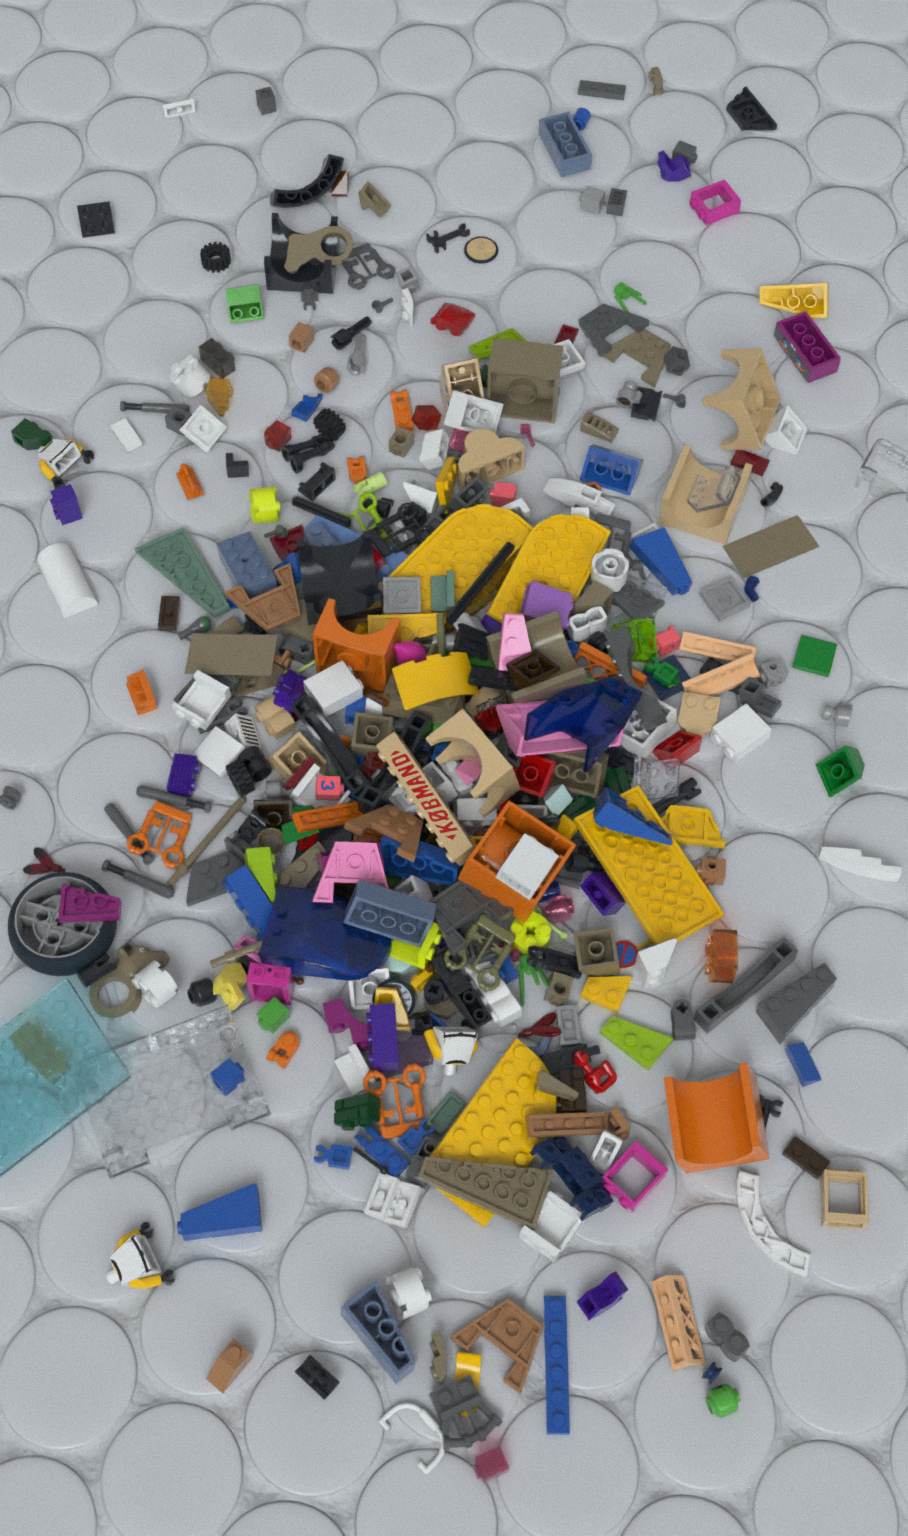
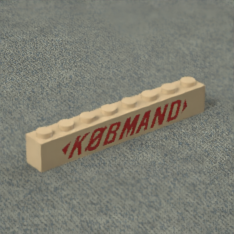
M392 732L376 745L380 751L378 756L384 763L387 761L389 764L387 769L393 776H397L399 780L396 782L403 791L406 789L408 792L406 797L412 805L416 804L418 815L422 819L425 818L427 820L426 827L432 834L435 833L437 835L435 840L440 847L446 848L448 851L446 853L447 858L452 863L456 862L462 866L476 848L475 844L402 738L396 732Z

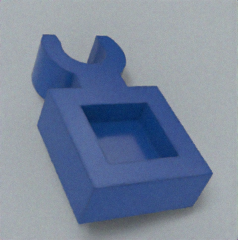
M426 1119L419 1123L417 1131L411 1127L397 1141L411 1157L417 1153L424 1137L432 1135L435 1131L434 1127L428 1131L423 1129V1126L427 1123Z
M331 1144V1149L327 1150L324 1146L317 1145L316 1151L323 1152V1155L321 1157L314 1156V1162L323 1163L328 1161V1167L349 1170L353 1148L351 1146Z

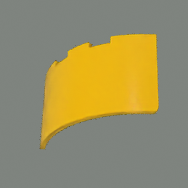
M451 652L449 653L450 655L441 657V654L426 656L425 661L415 663L412 660L392 668L404 709L410 710L448 697L479 695L478 687L468 684L471 665L467 653Z

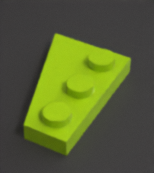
M510 328L468 346L475 358L481 359L490 357L494 338L528 341L514 328Z
M615 1016L608 1020L599 1033L647 1071L650 1070L674 1040L672 1037Z

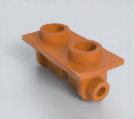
M185 463L181 464L180 472H177L176 475L187 500L204 495L193 468H190Z

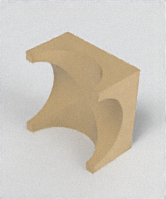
M762 348L723 349L721 352L722 359L733 362L740 369L736 380L725 390L713 395L703 396V406L714 407L726 412L736 421L739 427V431L733 437L722 440L720 444L722 450H761L781 399Z
M461 709L425 738L430 746L442 741H452L435 758L440 766L453 760H469L482 767L480 779L470 793L476 800L488 792L484 805L478 810L483 818L520 790L513 767L464 709Z

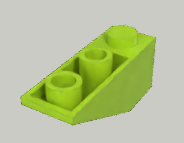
M270 847L247 848L244 854L245 865L275 909L276 904L279 903V891H275L274 885L277 884V874L273 872L272 865H275L274 853L270 852Z

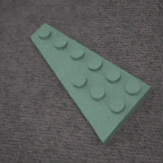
M184 527L135 548V552L212 617L215 618L231 611L228 602Z

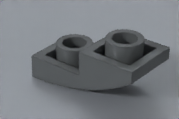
M488 939L483 940L482 944L476 943L472 945L470 942L466 949V965H473ZM493 940L478 964L497 959V953L490 950L494 944ZM456 954L454 958L456 964L459 965L462 961V956Z

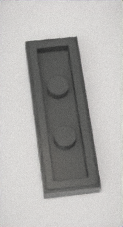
M580 80L578 95L624 101L626 85Z

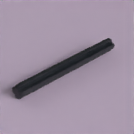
M506 542L446 616L445 620L447 623L453 625L513 552L515 548L513 544Z

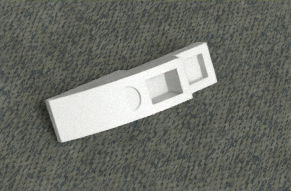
M549 478L542 491L570 507H575V505L589 507V511L593 514L600 513L610 516L616 505L600 496L601 491L567 479Z

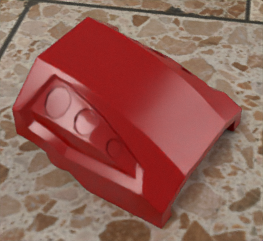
M444 303L436 315L431 318V324H435L438 330L448 329L453 336H460L474 320L475 313L452 303Z

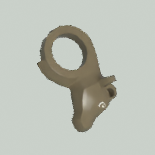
M338 226L324 227L304 235L292 234L288 239L289 245L284 267L288 273L295 274L301 266L314 258L323 263L325 260H332V265H340L346 262L352 254L353 238L348 231ZM337 236L345 241L347 248L340 256L332 257L323 252L321 249L322 242L328 237Z
M130 943L120 947L117 950L118 959L115 962L117 968L91 984L89 998L95 1012L101 1017L109 1018L121 1017L130 1011L135 1013L142 1000V990L137 989L131 982V979L153 960L161 964L158 968L166 967L170 960L165 951H154L144 946H134ZM116 981L127 985L129 996L122 1005L110 1008L105 1007L99 1002V992L106 984Z

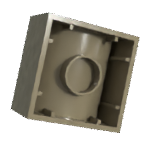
M500 338L493 339L488 366L487 399L504 404L500 417L555 424L560 395L559 378L563 346Z
M558 611L525 622L531 651L537 649L559 666L560 671L518 691L503 690L508 703L545 701L587 693L584 667L579 668L573 659L563 633ZM501 631L486 637L488 655L494 670H498Z

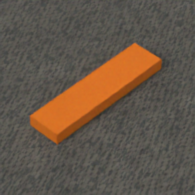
M358 801L294 812L292 819L298 833L345 825L346 821L364 815V813L358 811Z

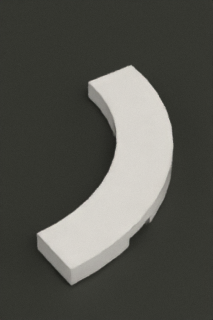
M739 1170L736 1182L737 1204L740 1216L750 1237L764 1254L775 1263L795 1274L806 1277L811 1254L791 1246L786 1241L784 1242L775 1233L760 1206V1176Z

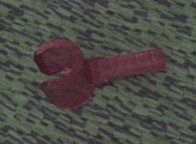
M521 424V435L527 434L531 447L535 446L531 436L530 425Z

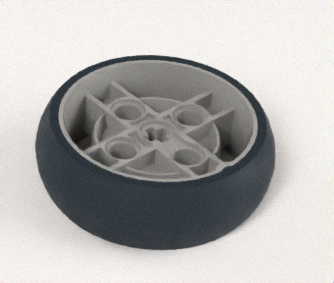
M58 872L40 877L25 887L12 905L7 925L11 947L25 965L39 973L50 976L74 975L82 968L105 955L114 940L117 920L72 922L66 924L59 922L61 895L57 894H61L62 884L69 885V887L75 889H86L87 892L109 895L99 883L81 874ZM48 916L47 919L43 921L40 920L42 917ZM25 925L32 927L34 937L40 944L37 952L32 950L24 940L23 932ZM85 927L83 931H77L79 928ZM59 939L57 943L51 944L53 940ZM84 943H87L86 946H84L83 948L79 949V950L76 951V952H73V953L67 954V955H62V953H68V952L74 951V950L78 949L79 947H81Z

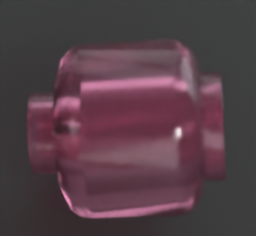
M566 895L549 898L548 906H545L547 918L551 917L555 923L570 920L575 913L572 898H568Z

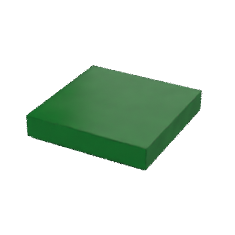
M801 635L792 668L829 677L838 644Z

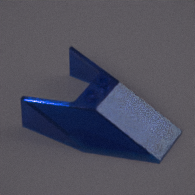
M614 677L564 690L527 714L524 740L528 741L555 732L566 733L587 745L583 772L587 773L625 727L643 692Z

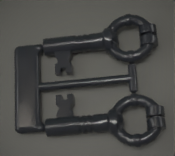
M415 503L400 505L396 514L375 524L376 527L370 529L372 543L382 557L385 558L393 553L397 554L411 545L422 543L425 539H422L419 533L423 530H426L429 535L435 531L432 526L420 527L415 519L419 511ZM409 507L413 514L404 516L402 510ZM412 519L414 522L383 539L377 532V530L383 529L387 535L389 532L392 533L393 530L389 525L398 520ZM415 525L418 529L415 531L414 537L401 542L398 536L395 537V540L394 538L391 539L393 544H395V547L392 548L393 550L385 543L390 538Z

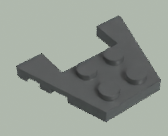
M604 303L578 319L579 326L586 337L590 339L591 345L597 350L599 357L612 350V345L604 338L625 324L636 332H640L649 326L648 319Z
M461 880L429 900V902L436 904L434 919L452 956L466 948L468 943L456 931L458 928L484 910L499 924L513 915L514 912L513 908L499 904V901L492 897L490 899L486 897L480 890Z

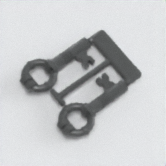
M369 243L352 248V254L349 257L357 256L369 276L365 277L353 270V266L359 265L357 259L353 261L347 260L342 263L350 275L348 285L357 290L365 288L369 278L378 275L387 280L393 278L395 273V267L383 262L377 251ZM370 251V254L365 255L364 259L366 262L373 259L378 265L376 273L372 274L360 254ZM386 268H389L391 270L384 274L381 273V271L385 270ZM358 278L362 279L361 282L356 284H353L352 282L357 280Z
M596 513L595 522L610 526L611 533L608 537L607 548H610L613 527L626 530L622 535L616 532L614 540L623 542L621 552L629 561L628 571L631 570L633 562L628 553L631 539V522Z

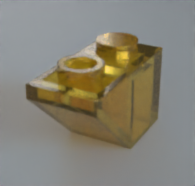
M210 377L206 387L207 401L220 417H224L225 411L229 409V397L233 395V387L230 385V379Z

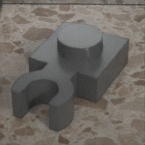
M304 289V291H301V302H304V310H307L308 305L313 306V310H316V303L314 301H318V292H314V289Z

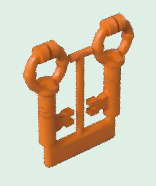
M155 801L152 809L148 811L140 831L132 834L127 839L129 853H134V855L138 856L149 849L157 854H162L164 867H169V869L173 870V868L184 862L181 848L189 832L192 815L162 802ZM155 812L167 816L168 819L155 848H149L147 832L150 826L156 825V827L160 828L163 820L156 819ZM171 819L185 823L182 828H177L176 825L172 824L169 832L178 835L174 846L167 848L163 853L158 850ZM137 838L144 841L145 845L143 848L133 846V839ZM172 852L179 855L178 862L168 860L166 858L168 853Z
M417 1063L407 1064V1067L403 1070L402 1078L395 1077L386 1080L384 1074L376 1069L368 1071L363 1079L362 1085L365 1091L381 1099V1109H379L380 1121L377 1122V1125L381 1124V1135L384 1139L401 1137L411 1127L417 1131L419 1123L423 1120V1118H420L418 1121L403 1123L397 1081L402 1079L404 1084L412 1089L414 1096V1105L412 1107H404V1110L407 1109L405 1115L412 1112L416 1113L417 1118L425 1117L420 1088L425 1082L426 1073ZM419 1071L421 1078L419 1082L411 1083L408 1081L407 1074ZM380 1078L382 1085L380 1088L372 1090L369 1087L368 1080ZM387 1082H393L400 1123L391 1126L382 1125L386 1124L385 1118L388 1116L395 1117V1114H392L394 1109L389 1111L383 1110L381 1095L386 1089Z

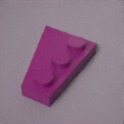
M62 884L58 920L60 923L120 920L122 901L117 897L101 893L95 894L87 892L86 889H75L69 887V885Z

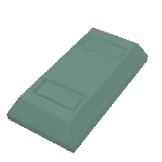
M450 1091L428 1117L426 1125L430 1128L434 1127L435 1132L442 1135L467 1103Z

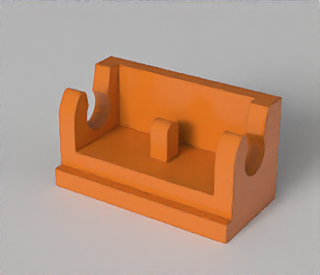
M144 669L127 676L126 678L129 682L126 685L137 714L141 715L158 709Z

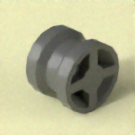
M5 786L3 794L0 795V804L7 809L14 810L16 801L20 800L22 795L16 789Z

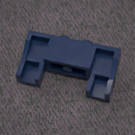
M564 1136L554 1137L553 1139L548 1138L533 1147L530 1154L533 1156L538 1153L543 1160L540 1166L542 1169L554 1163L552 1168L575 1196L569 1205L573 1207L577 1204L583 1212L580 1216L581 1221L604 1211L613 1203L614 1200L601 1185L604 1179L599 1171L591 1164L586 1154L578 1146L573 1148Z

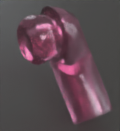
M502 941L498 944V947L503 948L504 945L507 944L506 942ZM514 948L509 953L510 961L517 962L522 957V952L517 948Z

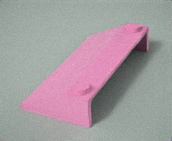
M600 696L501 704L496 706L508 746L516 756L520 757L620 746L625 727Z

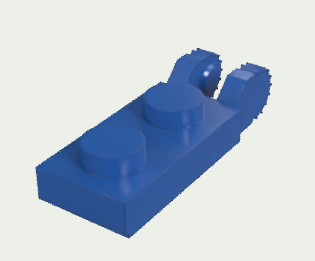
M364 1127L365 1132L374 1140L368 1144L364 1137L358 1133L354 1136L355 1140L372 1159L381 1166L388 1168L390 1176L398 1177L410 1165V1162L380 1134L378 1135L373 1128Z

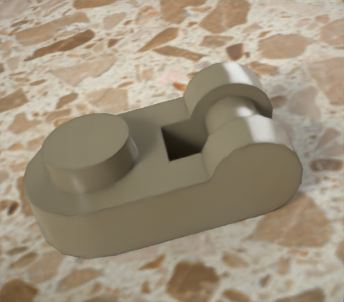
M653 67L649 71V80L653 81L654 84L653 93L660 95L663 92V78L659 68Z

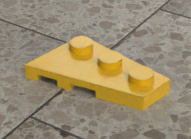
M447 457L435 482L440 507L442 505L447 506L452 498L458 474V464L455 463V457ZM447 506V508H446V511H445L443 514H448V512H449V507H448V506Z

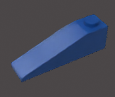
M607 787L604 788L593 811L594 820L597 825L624 834L672 845L671 834L654 821H646L641 811L637 808L632 810L626 804L627 801Z

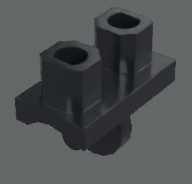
M311 1355L295 1371L324 1401L340 1384Z

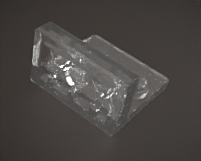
M642 756L635 757L633 788L639 785L648 800L677 797L679 795L680 760L671 759L650 762Z

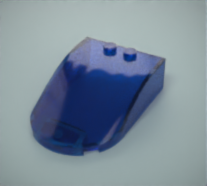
M278 885L259 951L262 964L291 968L292 974L352 981L368 977V974L377 968L380 969L386 963L392 950V938L345 924L344 918L349 903L348 900L333 895V903L312 902L316 890Z

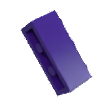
M395 1003L370 1005V1012L366 1013L367 1025H371V1032H367L368 1045L372 1044L373 1051L369 1052V1063L374 1064V1070L399 1069Z

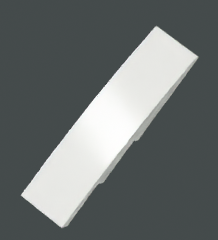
M822 846L819 852V859L856 875L876 880L898 882L902 874L901 867L881 865V858L861 857V849Z

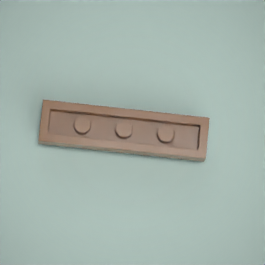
M607 1112L537 1114L525 1117L528 1138L602 1135L604 1130L610 1132Z

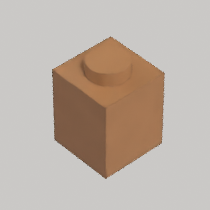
M300 322L297 323L289 335L290 347L303 353L306 352L314 341V329Z

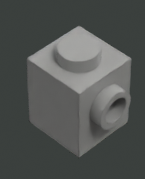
M587 186L579 196V201H581L580 208L599 214L604 204L605 191Z
M411 265L396 272L397 280L402 290L408 288L410 294L420 288L418 278Z

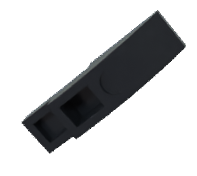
M444 953L431 960L430 963L439 976L440 982L443 984L444 990L467 1022L476 1030L493 1020L472 984L469 985L461 970L452 971L446 967ZM450 955L449 959L453 961L452 963H454L455 961L453 957Z

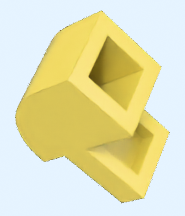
M241 963L226 965L213 980V994H221L229 1011L236 1010L245 999L241 988L246 983L247 974Z

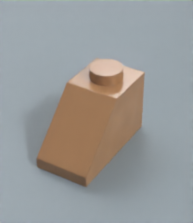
M233 1338L218 1356L206 1380L221 1393H224L251 1361V1353Z

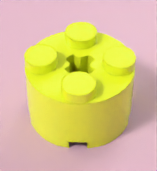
M275 486L249 489L250 513L254 524L279 522L278 512H280V503L275 500V497H277Z
M532 911L525 923L517 918L512 922L510 932L515 934L516 938L511 948L518 956L522 957L528 954V947L530 946L548 948L551 928L548 921L542 915Z

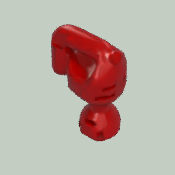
M579 1049L573 1053L575 1056L573 1062L584 1069L586 1072L584 1080L595 1094L605 1092L616 1082L617 1074L607 1060L592 1068L586 1051L581 1052ZM604 1075H608V1079L600 1084V1079Z

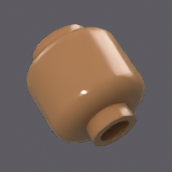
M324 367L314 377L316 388L324 393L332 391L339 384L338 373L330 367Z

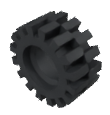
M210 242L208 246L205 244L204 248L201 249V263L208 272L211 270L212 273H215V271L220 273V270L225 271V268H229L231 257L227 245L224 244L222 246L221 242L219 244L217 242L211 244ZM220 256V258L212 259L211 257Z
M329 408L322 409L313 419L314 427L318 429L317 432L326 433L331 441H337L346 431L344 420L339 418L340 415H336L334 410L331 412Z
M241 759L225 766L230 777L229 779L240 797L255 790L250 773Z

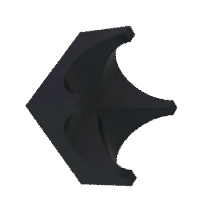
M272 213L270 256H264L267 290L301 292L304 289H314V292L333 294L337 265H332V260H325L323 263L314 258L301 266L295 274L286 271L284 265L287 259L289 236L301 233H297L285 226L279 217V213ZM331 216L329 226L339 227L338 216ZM331 236L326 238L321 245L323 252L332 257L339 255V237Z
M371 530L363 531V534L358 539L338 546L319 547L306 543L304 539L296 540L308 625L318 623L328 598L336 600L338 621L365 618L368 615H382V599L375 571Z

